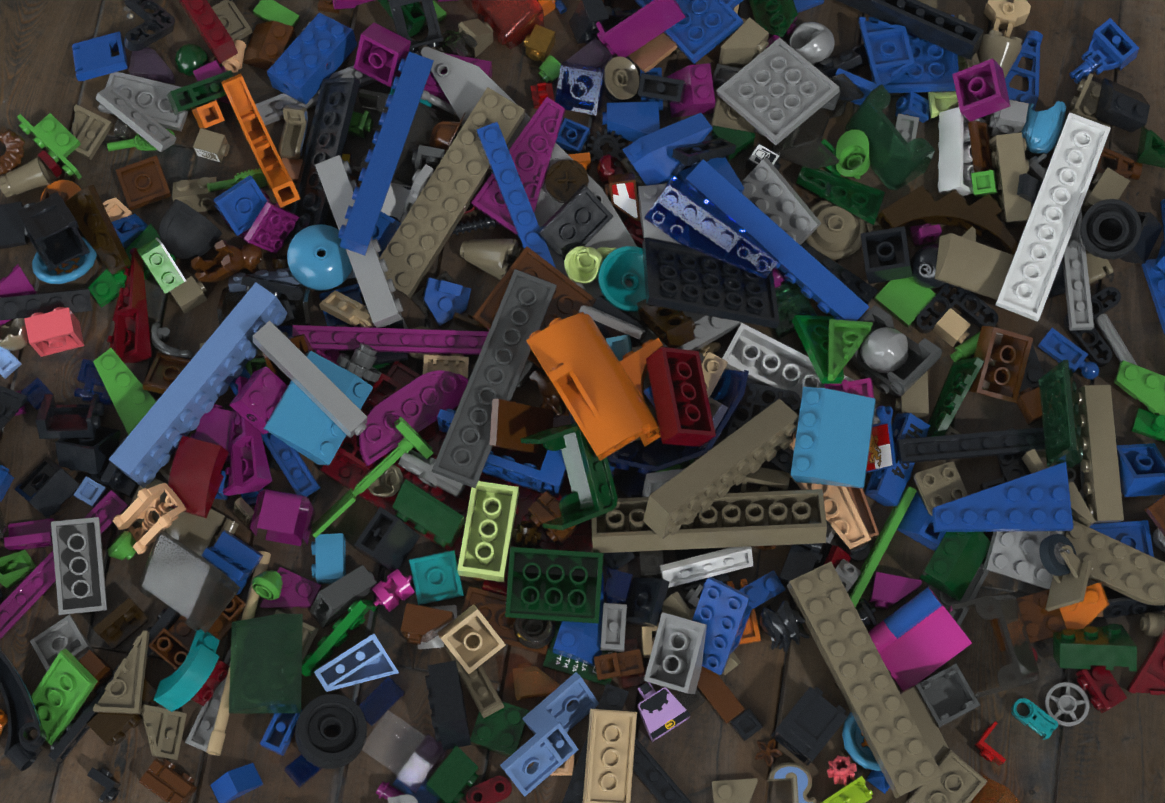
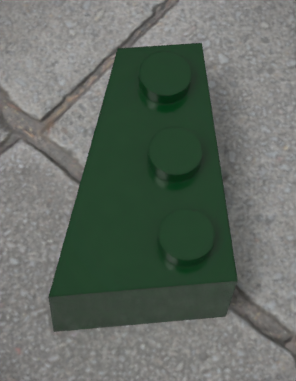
M1109 624L1102 627L1088 626L1084 629H1064L1059 632H1053V657L1060 668L1091 669V665L1106 666V670H1114V666L1129 667V671H1137V646L1122 624Z

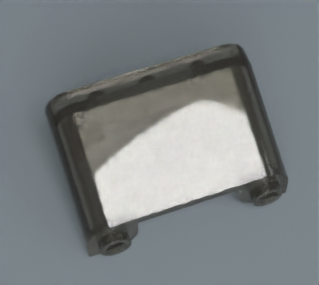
M161 530L154 541L138 585L141 586L139 589L141 593L149 599L152 595L157 597L187 619L185 621L187 626L194 631L199 628L207 633L241 589L220 569L163 530Z

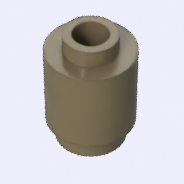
M1146 613L1140 620L1141 631H1144L1145 636L1159 637L1165 628V614Z

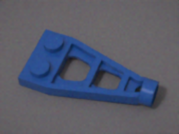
M1030 30L1026 33L1022 49L1008 72L1005 82L1009 100L1033 103V110H1035L1039 97L1040 45L1043 35L1038 31ZM1022 57L1033 60L1031 71L1018 67ZM1015 75L1028 79L1027 92L1009 86L1010 81Z

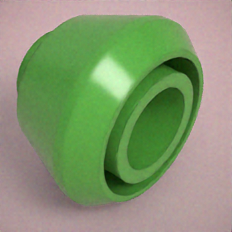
M123 531L107 549L108 555L121 561L125 558L130 560L136 553L133 548L136 541L130 531Z
M274 570L264 571L253 578L252 586L259 596L267 600H274L280 597L283 582L278 572Z

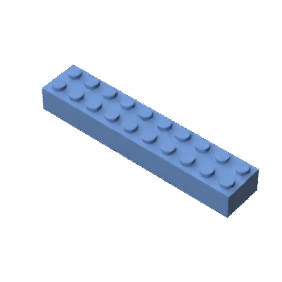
M255 282L109 460L141 487L145 488L147 484H150L155 479L159 469L169 462L171 455L178 448L182 436L187 437L191 431L198 427L201 417L212 410L219 396L226 393L233 379L237 378L242 373L243 367L247 362L256 356L259 348L253 343V335L269 320L276 327L284 322L288 313L278 298Z

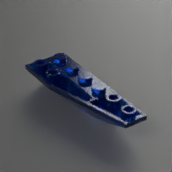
M672 176L644 216L647 221L678 243L762 278H766L779 262L743 227L675 176Z

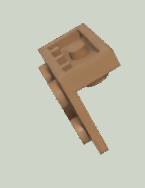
M661 33L630 54L629 57L637 67L646 73L676 50L678 45L666 34Z

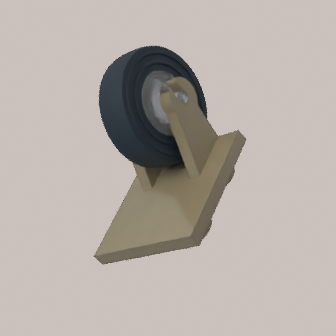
M1062 534L1047 536L1040 544L1039 554L1043 566L1053 575L1045 608L1047 611H1051L1084 600L1092 562L1090 560L1081 562L1076 556L1073 544L1066 536Z

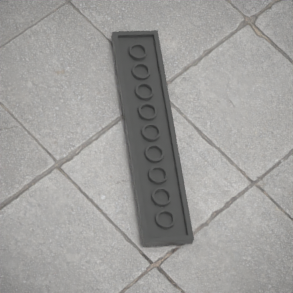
M516 269L514 270L433 466V473L476 489L493 447L489 445L492 399L511 401L531 352V348L526 340L529 339L533 332L540 330L557 285Z

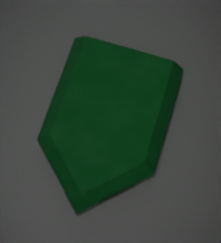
M749 0L755 22L772 35L783 37L798 15L794 0Z

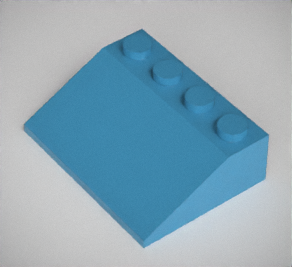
M308 351L306 357L361 410L373 387L348 370L312 351ZM292 380L264 427L266 431L317 465H330L346 436Z
M803 387L791 468L792 478L800 483L864 488L876 399L826 388Z

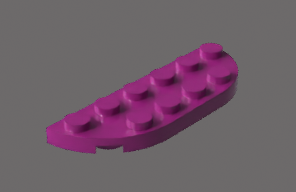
M445 370L428 372L417 377L374 406L367 414V428L359 435L360 452L366 466H369L396 448L398 443L404 438L394 423L400 416L418 433L437 420L440 409L446 411L447 409H454L459 405L469 379L463 375Z

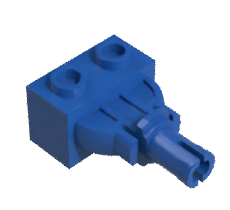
M1109 18L1093 32L1088 51L1082 55L1084 62L1070 72L1069 76L1072 80L1075 78L1074 82L1078 84L1082 78L1084 79L1089 73H1094L1095 71L1097 75L1103 71L1118 68L1120 71L1137 57L1139 47Z

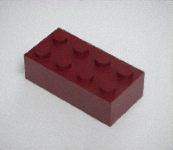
M667 347L659 348L646 358L662 444L700 447L714 438L716 434L699 351Z

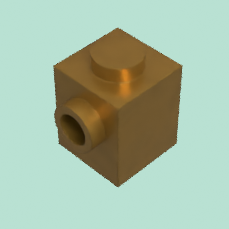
M536 24L531 35L527 34L524 41L526 55L534 61L544 62L556 42L555 31Z

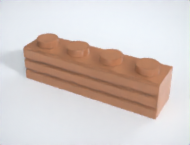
M847 487L871 539L877 538L879 532L863 488Z

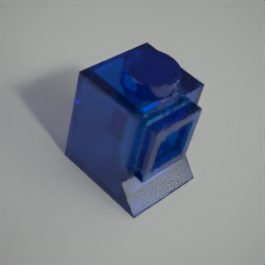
M607 568L609 577L604 590L606 603L625 604L632 581V574Z

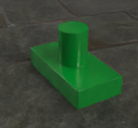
M1139 408L1136 412L1131 431L1165 443V415L1153 414Z

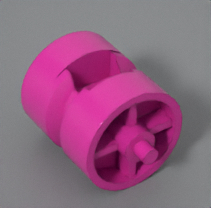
M396 569L387 576L386 582L380 581L372 587V591L377 596L376 601L373 602L374 605H383L388 612L399 605L400 599L406 600L415 593L410 585V580L413 579L412 576H403Z

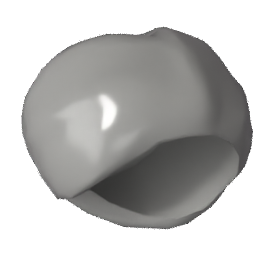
M817 22L800 24L789 39V46L811 64H817L827 59L835 45L832 32L826 26Z
M879 328L868 335L862 343L860 349L861 358L867 366L878 373L893 372L905 364L908 359L907 337L893 328Z

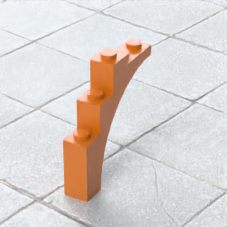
M240 73L222 81L221 84L243 134L279 207L281 208L300 200L296 187L275 148L242 74Z

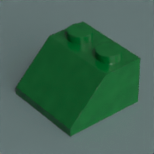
M456 746L426 783L427 792L436 797L441 803H459L464 797L462 791L467 785L471 787L478 779L479 775L476 773L479 767Z

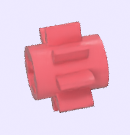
M837 755L833 761L828 762L830 768L827 770L828 778L833 777L835 785L847 786V783L855 780L856 763L850 764L849 756Z

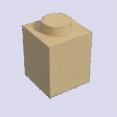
M950 308L936 323L933 331L954 347L957 342L962 344L970 335L967 331L971 324Z

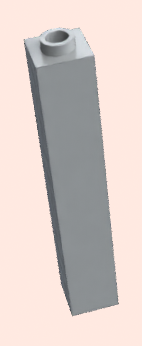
M270 320L253 335V343L349 438L354 434L360 435L367 428V416Z

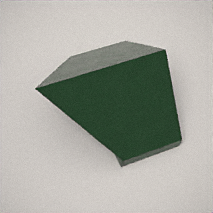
M1145 126L1141 127L1136 162L1165 168V141L1152 130H1148Z

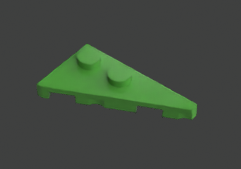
M829 319L828 381H834L871 333L873 322Z

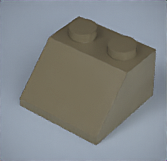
M749 17L721 46L719 64L731 67H745L766 49L769 44L767 42L769 32Z

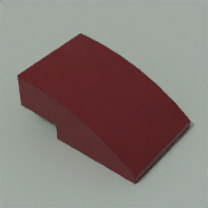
M182 436L172 464L168 486L184 504L186 510L183 512L207 518L224 478L220 472L229 452L222 446ZM174 505V506H169V507H170L171 509H175V508L178 507V506Z

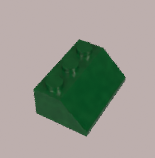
M408 480L404 481L393 504V509L396 512L395 516L405 523L409 520L415 524L414 528L421 534H431L434 536L433 541L440 546L445 547L448 545L452 548L465 529L466 521L464 516Z
M946 532L919 579L960 602L988 553L991 541L983 532Z

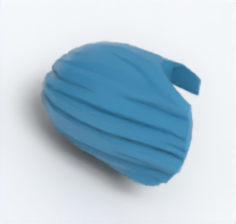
M1057 101L1048 110L1038 112L1033 110V103L1029 104L1026 123L1021 132L1022 137L1026 140L1027 150L1031 153L1047 154L1055 147L1063 128L1066 113L1065 103Z

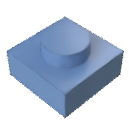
M86 476L74 493V496L94 508L107 489Z

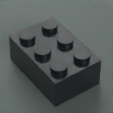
M456 660L428 665L429 675L425 676L427 690L429 691L428 700L432 711L431 720L436 742L441 741L443 751L454 749L456 746L464 747L471 745L463 690Z

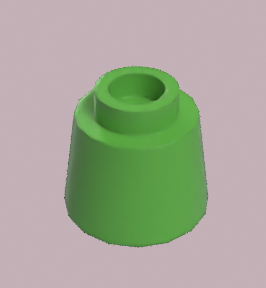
M549 55L539 67L540 72L538 75L547 83L548 81L553 82L566 71L552 55Z

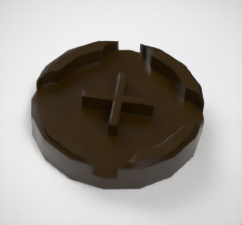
M575 160L557 161L551 165L545 177L547 192L560 203H565L583 184L587 187L589 185L587 171L582 164Z

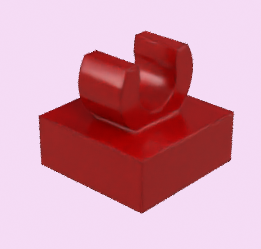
M539 83L530 86L534 109L539 108L546 97L555 102L552 83Z

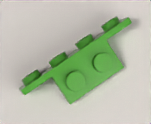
M51 113L35 127L21 114L17 116L21 123L18 125L26 135L31 133L35 137L33 141L41 149L45 147L56 163L60 161L64 165L62 169L68 176L74 175L78 180L82 178L79 171L66 159L81 143Z

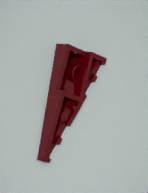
M133 248L129 252L132 265L125 269L124 275L127 276L125 287L120 288L112 320L115 322L113 336H108L107 340L110 343V348L114 350L124 363H138L152 357L143 260L138 254L137 248Z

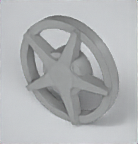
M1063 682L1056 684L1048 691L1045 697V710L1049 716L1058 722V725L1071 727L1081 723L1088 715L1089 699L1084 690L1078 685ZM1066 687L1065 695L1060 698L1051 695L1055 689ZM1070 687L1077 690L1084 700L1076 701L1070 695ZM1049 699L1057 703L1058 711L1055 715L1050 710ZM1085 704L1084 713L1078 720L1074 711L1078 705ZM1062 713L1069 714L1074 722H1063L1057 719V717Z

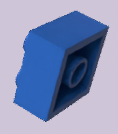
M565 118L560 127L556 143L563 150L572 154H578L581 152L590 134V128Z

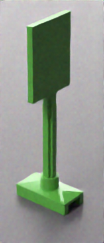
M401 416L394 423L404 438L354 489L351 488L312 525V535L315 538L356 501L358 494L364 492L404 453H408L413 447L426 459L434 453L432 451L433 448Z

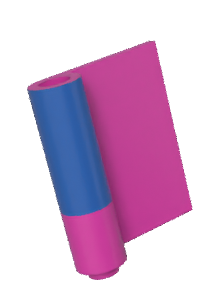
M929 587L868 631L885 666L903 691L917 685L972 644L971 640Z

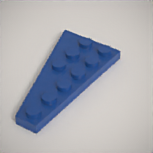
M1066 462L934 507L932 509L934 532L1071 531L1073 529Z

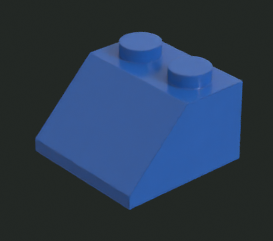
M1155 443L1117 445L1120 486L1124 497L1164 495L1165 459Z

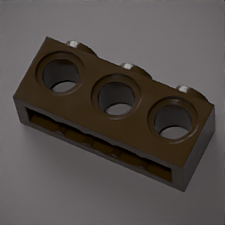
M646 299L637 303L641 322L669 348H677L695 339V323L683 311L646 304Z

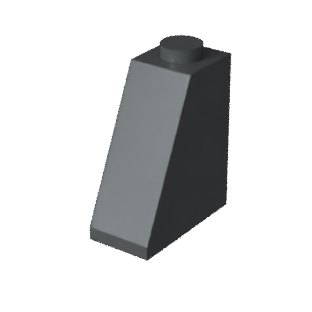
M363 565L319 591L310 609V613L324 629L348 611V608L355 601L359 602L372 592L371 588L377 583L374 575Z

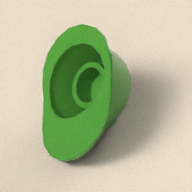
M850 130L845 132L837 142L836 168L842 176L860 179L870 167L869 141L864 132Z

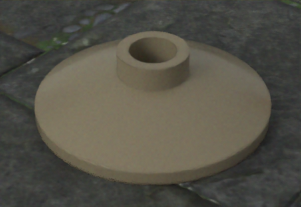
M615 57L609 60L604 69V81L607 89L618 99L626 100L632 98L639 88V74L635 65L625 57Z

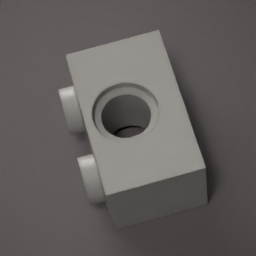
M1009 100L1010 107L994 112L989 121V127L992 128L991 136L1021 133L1026 123L1029 103Z

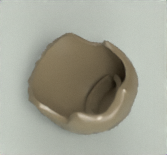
M24 318L14 319L10 326H1L0 347L16 351L28 344L29 340Z

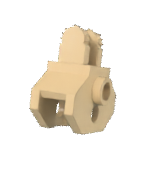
M988 0L985 5L984 14L992 22V30L999 31V28L1006 30L1004 37L1010 38L1013 28L1024 24L1030 13L1031 5L1027 0H1013L1014 3L1007 2L1006 0Z

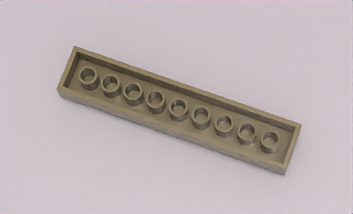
M489 87L486 88L380 259L384 258L389 271L385 272L387 278H391L396 291L408 299L412 298L492 170L476 130L498 122L505 142L508 145L526 116L525 109Z
M822 489L727 493L722 498H716L708 509L699 511L691 522L688 523L686 521L682 524L674 535L669 534L664 539L660 538L643 521L649 497L618 498L617 506L614 510L592 519L593 553L826 543L827 533Z
M832 562L789 581L787 588L805 619V623L895 798L901 797L942 776L933 755Z

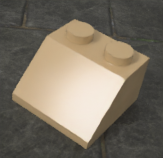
M474 604L437 633L468 674L505 646V643Z

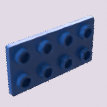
M708 577L692 621L707 625L702 666L721 675L724 672L729 655L739 646L752 607L748 606L750 596L712 577Z

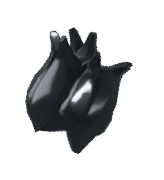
M787 600L782 602L777 612L771 610L770 605L763 608L759 620L761 627L771 638V650L777 648L779 644L778 649L781 650L783 648V651L787 652L792 639L799 645L800 636L810 638V635L804 630L802 623H805V619L800 610L791 609Z

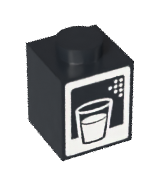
M758 143L747 159L746 168L752 171L762 159L768 158L779 171L781 168V164H779L781 155Z

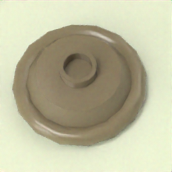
M821 200L810 207V210L822 224L805 240L807 244L834 260L847 258L860 249L862 246L861 233H866L867 231L865 220L828 200Z

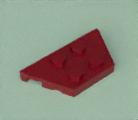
M1165 628L1128 686L1127 690L1129 692L1165 695Z

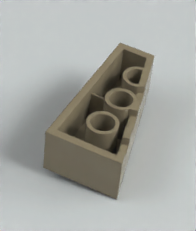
M1022 132L996 135L989 140L992 151V168L996 171L997 189L1000 191V194L997 195V201L1002 209L1000 219L1005 224L1027 222L1034 204L1017 195L1019 175L1029 172V162L1025 160L1024 153L1027 149L1026 140L1022 137Z

